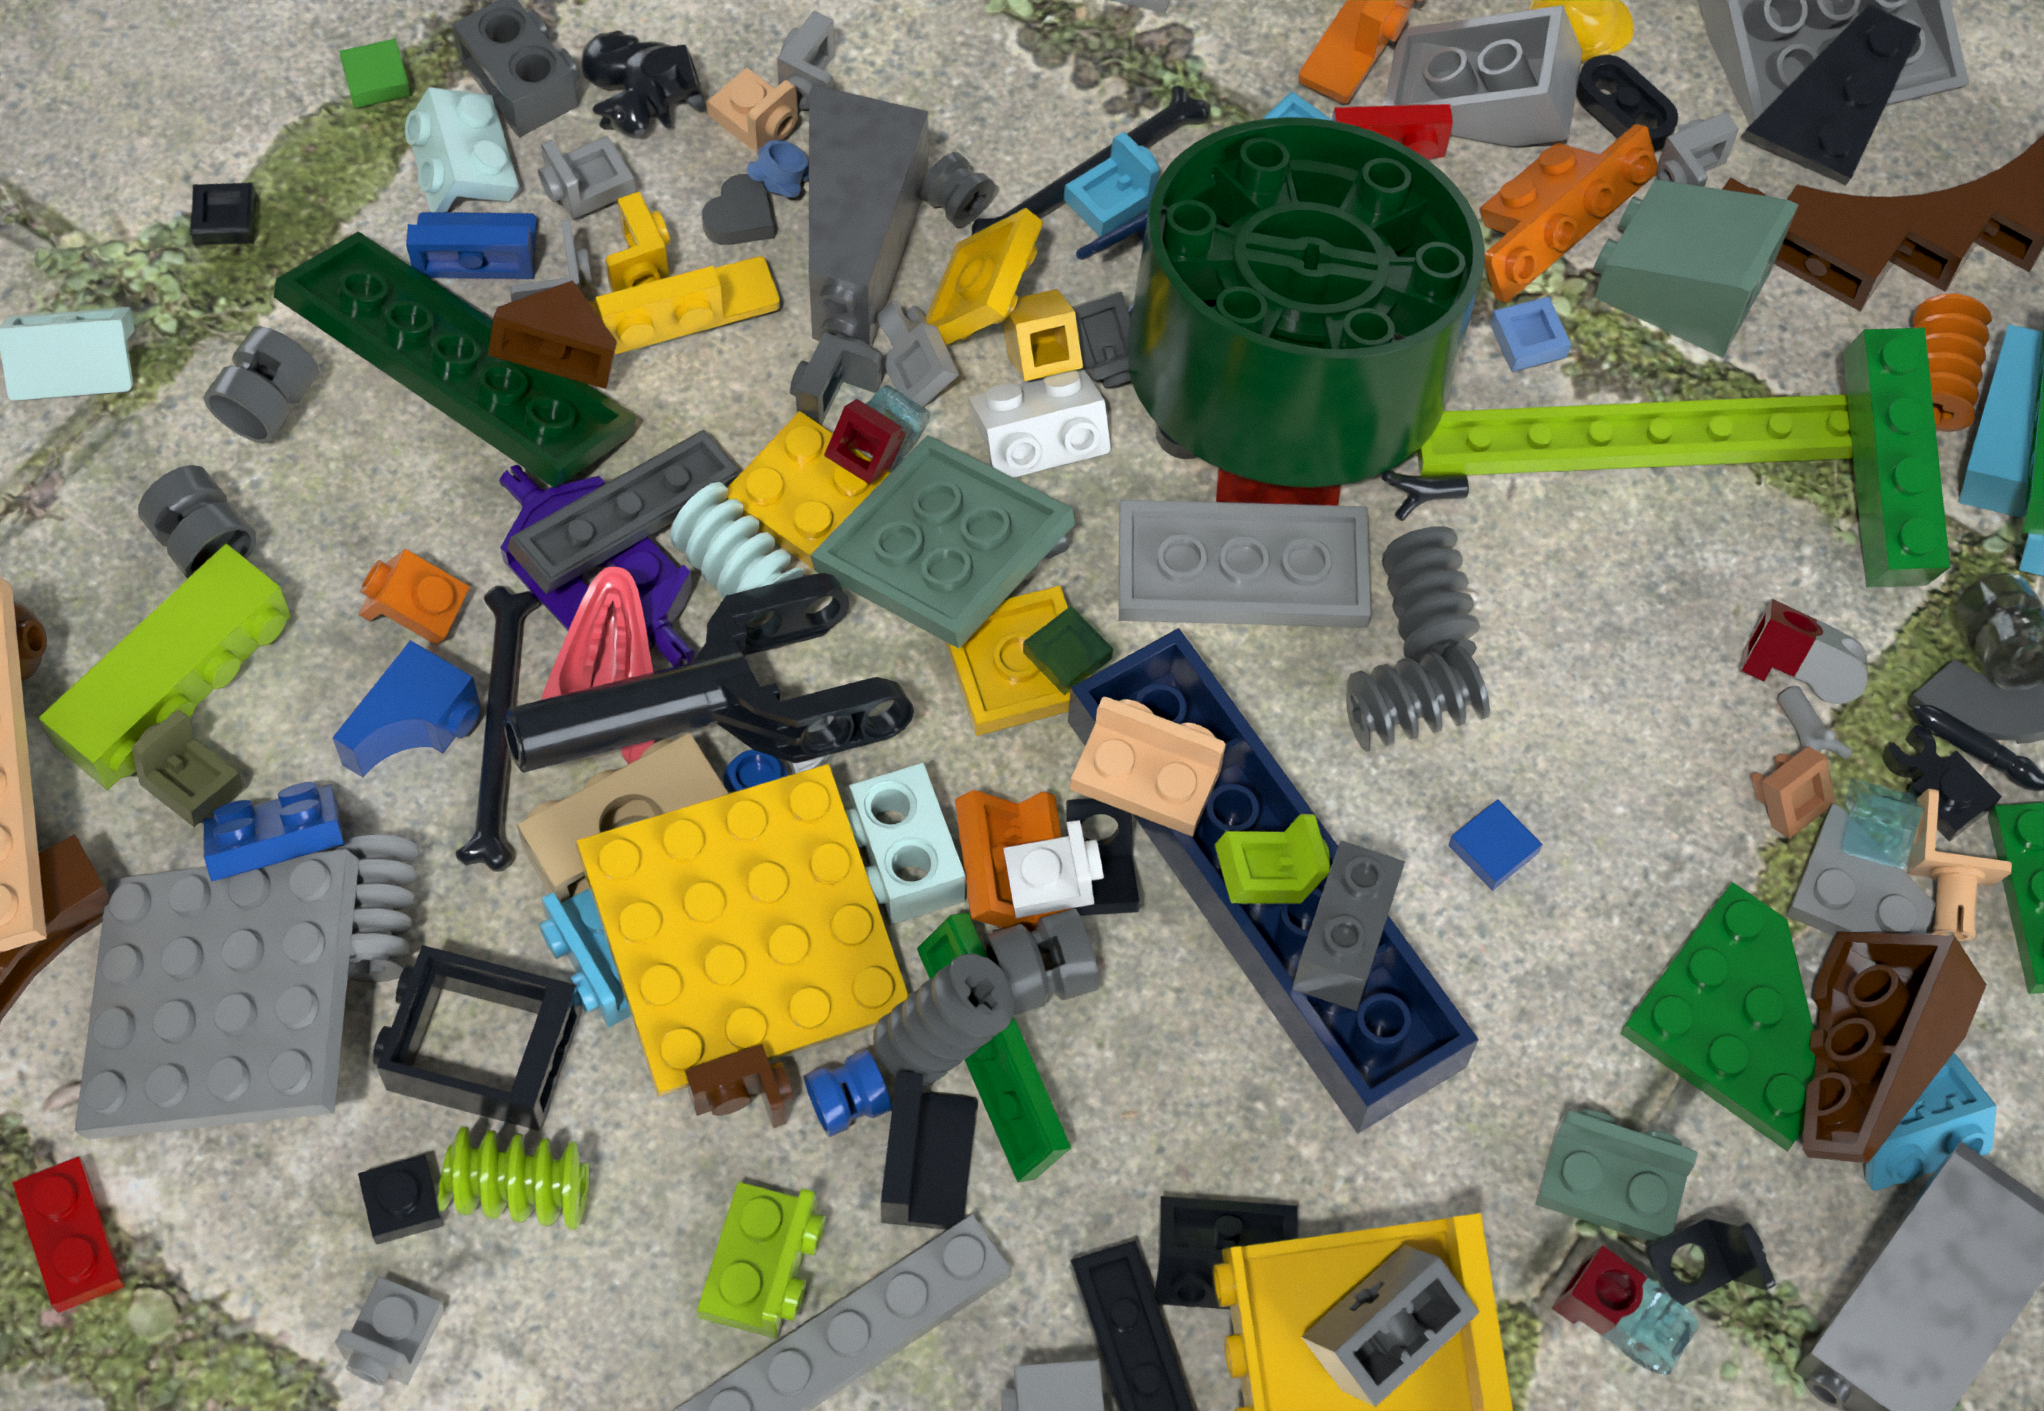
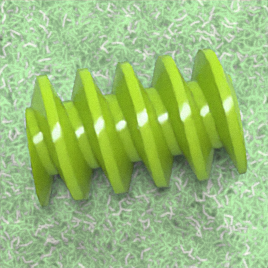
M461 1126L452 1144L449 1145L444 1158L438 1193L439 1212L444 1211L452 1198H454L455 1208L460 1215H470L481 1200L482 1210L486 1218L496 1219L499 1218L508 1203L510 1217L514 1222H526L535 1207L541 1226L548 1227L555 1223L563 1210L567 1228L569 1230H577L582 1221L586 1206L590 1165L589 1162H580L577 1141H569L561 1158L556 1159L552 1155L550 1138L542 1137L534 1154L527 1155L523 1134L515 1133L505 1152L498 1149L495 1130H487L479 1148L471 1146L469 1127Z

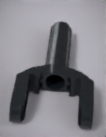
M818 573L726 595L707 623L706 643L691 663L507 708L508 711H505L504 729L512 759L523 773L715 723L751 749L796 764L894 737L911 722L914 708L903 687L898 682L880 677H873L780 701V690L776 683L760 687L745 658L746 655L824 636L847 613L849 607L848 597L838 580L833 575ZM828 596L832 597L831 602L822 610L806 613L809 606L817 599ZM765 611H774L773 616L764 624L753 628L747 627L751 619ZM888 700H894L891 707L884 713L877 716H868L870 711L879 704ZM827 716H834V719L825 728L814 732H807L810 726L818 720Z

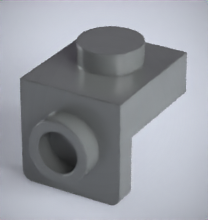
M1116 291L1072 306L1076 316L1082 364L1090 379H1101L1104 388L1130 381L1126 350L1131 319L1122 291Z
M824 332L810 361L802 360L794 372L790 385V394L796 396V411H801L822 425L843 382L875 393L881 383V354L859 339L851 337L843 339Z

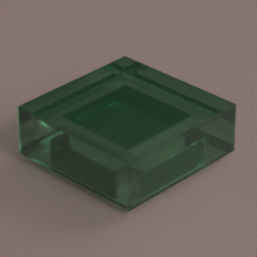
M1072 606L1068 607L1023 642V653L1063 695L1070 692L1071 687L1087 679L1109 662L1113 656V648Z

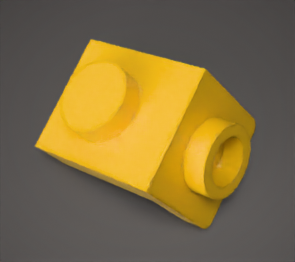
M640 191L618 198L621 230L629 248L608 255L605 258L611 292L668 278L666 245L670 244V237L661 213L658 210L649 212Z

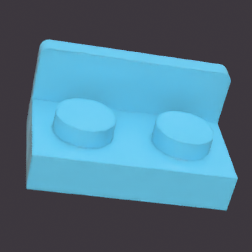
M590 889L562 903L559 902L554 892L542 897L547 920L538 924L540 932L553 956L558 959L567 955L577 972L569 977V981L577 986L584 1010L589 1013L597 1008L608 1028L630 1017L631 1015Z
M1955 1053L1951 1055L1870 1162L1866 1163L1865 1181L1873 1191L1899 1183H1908L1920 1176L1935 1172L1960 1142L1981 1156L1987 1155L1992 1151L1997 1105Z

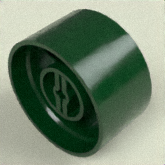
M1268 118L1233 125L1198 140L1181 152L1169 164L1153 191L1149 205L1126 350L1128 371L1140 402L1157 425L1190 453L1220 469L1251 480L1292 487L1335 486L1370 478L1397 466L1413 455L1430 438L1439 424L1446 407L1485 264L1483 235L1473 209L1459 188L1429 160L1391 138L1355 125L1316 118ZM1202 300L1217 301L1216 305L1210 308ZM1394 333H1397L1406 338L1396 341L1393 336Z

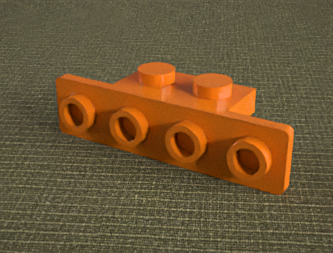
M1346 0L1300 69L1299 83L1341 103H1348L1389 40L1395 41L1401 34L1409 15V9L1415 0Z
M1633 125L1601 154L1556 142L1552 147L1544 150L1539 158L1518 176L1505 183L1499 192L1479 208L1485 227L1506 233L1505 236L1485 252V268L1496 300L1508 303L1657 174L1658 165L1646 126Z

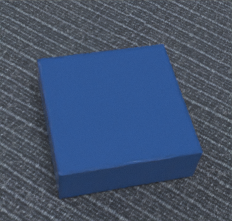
M1499 799L1452 835L1448 844L1492 891L1538 855L1543 845Z

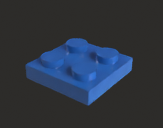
M303 782L281 790L278 793L279 799L254 806L250 800H239L215 809L213 811L214 817L204 819V860L211 882L344 844L339 807L332 784L317 788L315 782Z

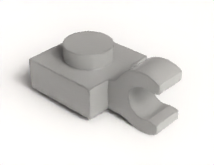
M892 300L877 314L878 323L893 347L881 360L903 407L920 410L952 382L959 373L937 326L926 324V318L918 306L913 305L903 314L898 301Z

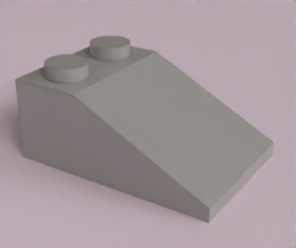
M1564 6L1403 28L1396 41L1384 106L1450 104L1453 119L1450 135L1515 147L1568 140L1582 50Z

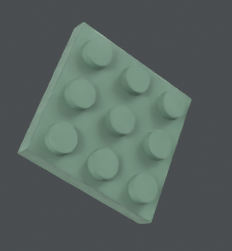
M927 435L810 556L815 572L833 575L841 586L959 649L1075 525L1072 507Z

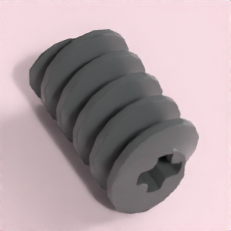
M1432 526L1408 532L1393 540L1387 546L1382 557V566L1388 575V590L1394 597L1392 603L1393 611L1399 619L1398 632L1404 640L1403 653L1405 658L1410 657L1417 663L1421 654L1435 651L1442 655L1446 647L1455 644L1463 647L1470 656L1477 649L1475 642L1468 639L1478 632L1480 624L1476 616L1468 615L1475 604L1470 594L1462 592L1467 588L1469 581L1464 572L1457 570L1463 563L1462 554L1459 550L1452 549L1456 545L1458 537L1454 529L1445 526Z
M1458 644L1446 647L1442 655L1435 651L1421 654L1418 663L1408 657L1397 661L1394 669L1387 664L1374 667L1371 676L1361 670L1350 674L1347 680L1346 706L1349 723L1360 747L1366 752L1370 751V732L1376 731L1386 747L1394 744V725L1400 724L1405 735L1410 740L1418 738L1419 718H1424L1432 733L1442 731V712L1444 711L1448 712L1456 726L1466 723V705L1471 704L1480 720L1489 718L1490 715L1488 692L1479 668L1469 653Z
M962 954L951 961V964L939 970L933 978L923 983L920 989L911 993L905 1001L896 1005L890 1013L878 1020L873 1030V1044L879 1059L889 1072L895 1076L896 1072L924 1074V1085L933 1084L944 1077L948 1071L962 1063L964 1059L975 1053L978 1048L989 1042L995 1035L1007 1028L1014 1016L1015 999L1011 984L1003 970L990 959L977 954Z

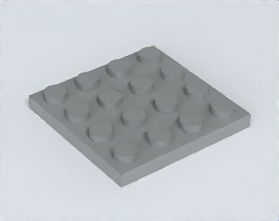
M347 849L307 854L212 882L207 867L109 879L107 893L110 896L109 904L104 907L75 1132L87 1139H99L334 1114L359 859Z

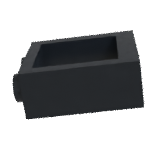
M422 945L415 965H406L400 975L395 997L396 1003L400 1004L392 1027L386 1025L382 1027L373 1051V1064L377 1065V1070L386 1091L541 1131L582 1012L577 986L564 981ZM441 989L538 1014L511 1092L413 1067Z

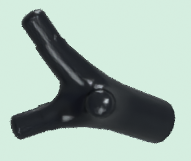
M1391 470L1381 474L1383 481L1407 492V498L1394 513L1395 517L1400 521H1404L1415 507L1426 501L1467 498L1469 492V482L1466 474L1413 476L1403 475Z

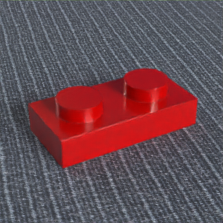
M1450 104L1334 107L1332 121L1355 125L1391 138L1414 150L1427 160L1430 158H1445L1453 125Z
M79 1156L12 1182L51 1306L57 1313L125 1287L86 1166Z

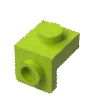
M1300 814L1285 832L1226 831L1215 844L1231 904L1302 903L1330 872L1329 849L1321 837L1314 814Z

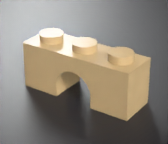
M689 732L674 741L672 739H664L656 742L643 752L640 759L617 771L609 769L596 774L587 781L582 790L561 801L549 800L536 806L528 813L525 820L517 824L523 851L549 894L554 892L559 902L562 903L589 889L576 849V840L618 828L628 822L641 821L727 795L728 792Z

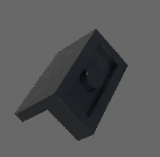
M896 1072L880 1202L881 1223L949 1230L964 1220L976 1115L975 1099L924 1093V1074Z

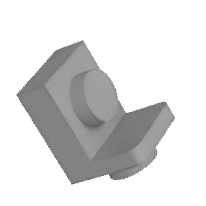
M378 1276L351 1332L341 1329L335 1341L342 1356L348 1361L345 1368L353 1375L372 1384L384 1386L387 1378H391L408 1385L444 1313L445 1308L442 1302Z

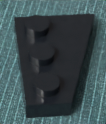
M1868 4L1745 129L1741 138L1843 185H1847L1852 179L1922 28Z

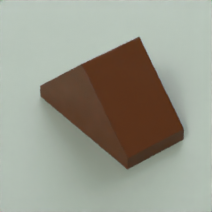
M571 280L497 307L493 318L488 355L607 389L617 341L575 282Z

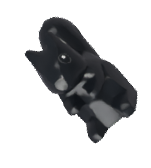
M621 30L600 33L585 45L581 60L584 77L596 87L603 89L625 88L624 91L593 106V112L596 115L603 116L599 123L600 128L616 130L630 137H639L646 134L651 124L650 117L657 118L665 128L671 127L669 104H674L683 99L695 111H707L698 74L686 44L672 46L655 41L639 42L637 36L628 35Z

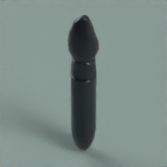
M1923 703L1912 707L1914 718L1931 733L1984 764H1988V766L2005 773L2009 780L2017 786L2033 791L2044 790V773L2028 757L2016 756L2014 752L2004 745H2000L1996 740L1940 708Z

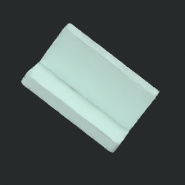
M131 307L8 316L0 325V352L8 398L11 400H27L129 391L133 386L127 340L135 331Z

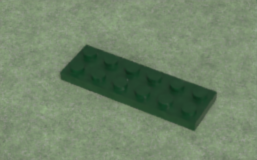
M359 231L276 278L275 299L555 489L633 434L636 416L590 385L489 356L488 351L493 324L491 319Z

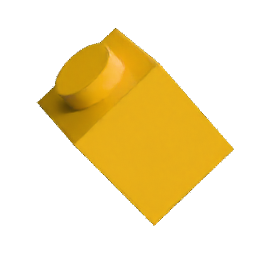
M1058 289L1018 297L1015 308L1002 323L1008 358L1023 380L1028 381L1083 368L1075 311Z

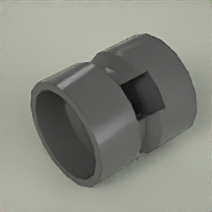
M257 326L250 330L234 352L232 357L234 366H226L221 370L205 392L203 399L210 412L226 427L244 438L264 444L270 443L291 413L289 404L299 403L318 376L319 370L311 355L297 342L272 328Z
M188 465L178 467L164 474L148 488L138 505L139 518L157 541L167 547V554L187 579L223 545H229L247 559L256 544V532L233 504L227 503V496L201 466Z
M1075 908L1039 918L1033 931H1029L1022 924L984 935V945L988 959L1003 970L1011 984L1015 999L1014 1015L1045 1006L1048 995L1052 993L1060 1000H1067L1099 990V975L1092 945L1080 914ZM1049 952L1054 969L1045 971L1041 954Z

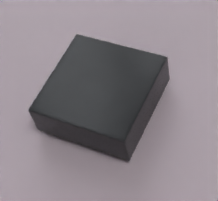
M253 183L193 184L190 235L194 246L254 244L257 194Z

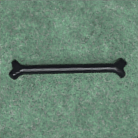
M1173 86L1171 92L1172 99L1168 107L1128 132L1127 135L1138 146L1148 148L1181 125L1207 122L1210 114V105L1204 100L1191 98L1186 87ZM1112 143L1002 216L975 219L972 225V235L1024 208H1027L1038 218L1045 216L1065 202V185L1110 158Z
M496 585L484 595L485 604L495 617V630L476 827L472 838L467 844L459 848L455 855L457 860L465 866L484 863L492 871L501 872L512 862V854L502 842L501 837L509 751L505 736L504 718L505 711H508L507 708L513 707L520 623L528 612L538 607L539 600L530 591L512 594L504 586Z

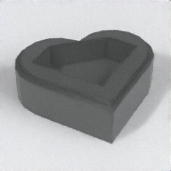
M737 174L727 179L721 187V196L712 198L705 204L702 210V225L706 237L720 245L774 238L773 223L763 182L753 180L748 174Z

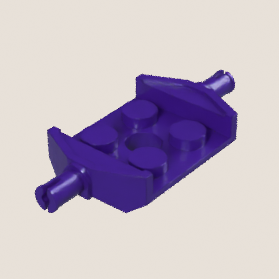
M514 465L510 467L513 476L506 470L499 480L500 485L505 487L522 505L521 512L500 546L503 562L562 626L569 631L574 616L589 586L581 581L585 573L546 595L508 551L507 547L511 536L603 486L605 481L600 476L563 484L556 489L550 487L545 490L540 489L523 471L521 466ZM646 537L595 566L605 568L620 567L629 571L632 575L641 600L649 650L655 647L672 667L683 665L682 660L687 664L694 659L695 650L690 648L672 627V623L685 607L692 587L690 570L685 565L678 569Z

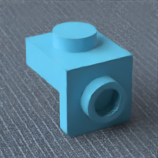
M1122 132L1113 137L1109 159L1065 185L1064 201L1102 237L1104 234L1118 228L1149 208L1153 191L1159 179V166L1153 154L1146 147L1138 146L1125 132Z

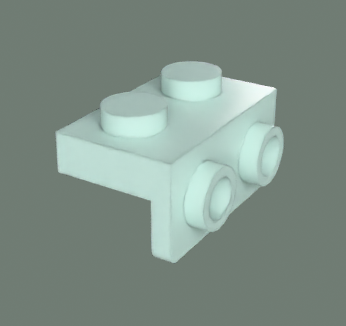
M428 87L415 110H412L407 116L405 136L408 144L412 145L418 166L419 186L426 194L430 212H447L456 196L510 202L519 189V185L492 95Z

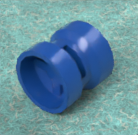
M867 1049L848 1056L843 1066L832 1071L821 1067L803 1075L814 1111L828 1137L848 1130L852 1120L861 1116L874 1119L892 1111L890 1097L881 1073Z

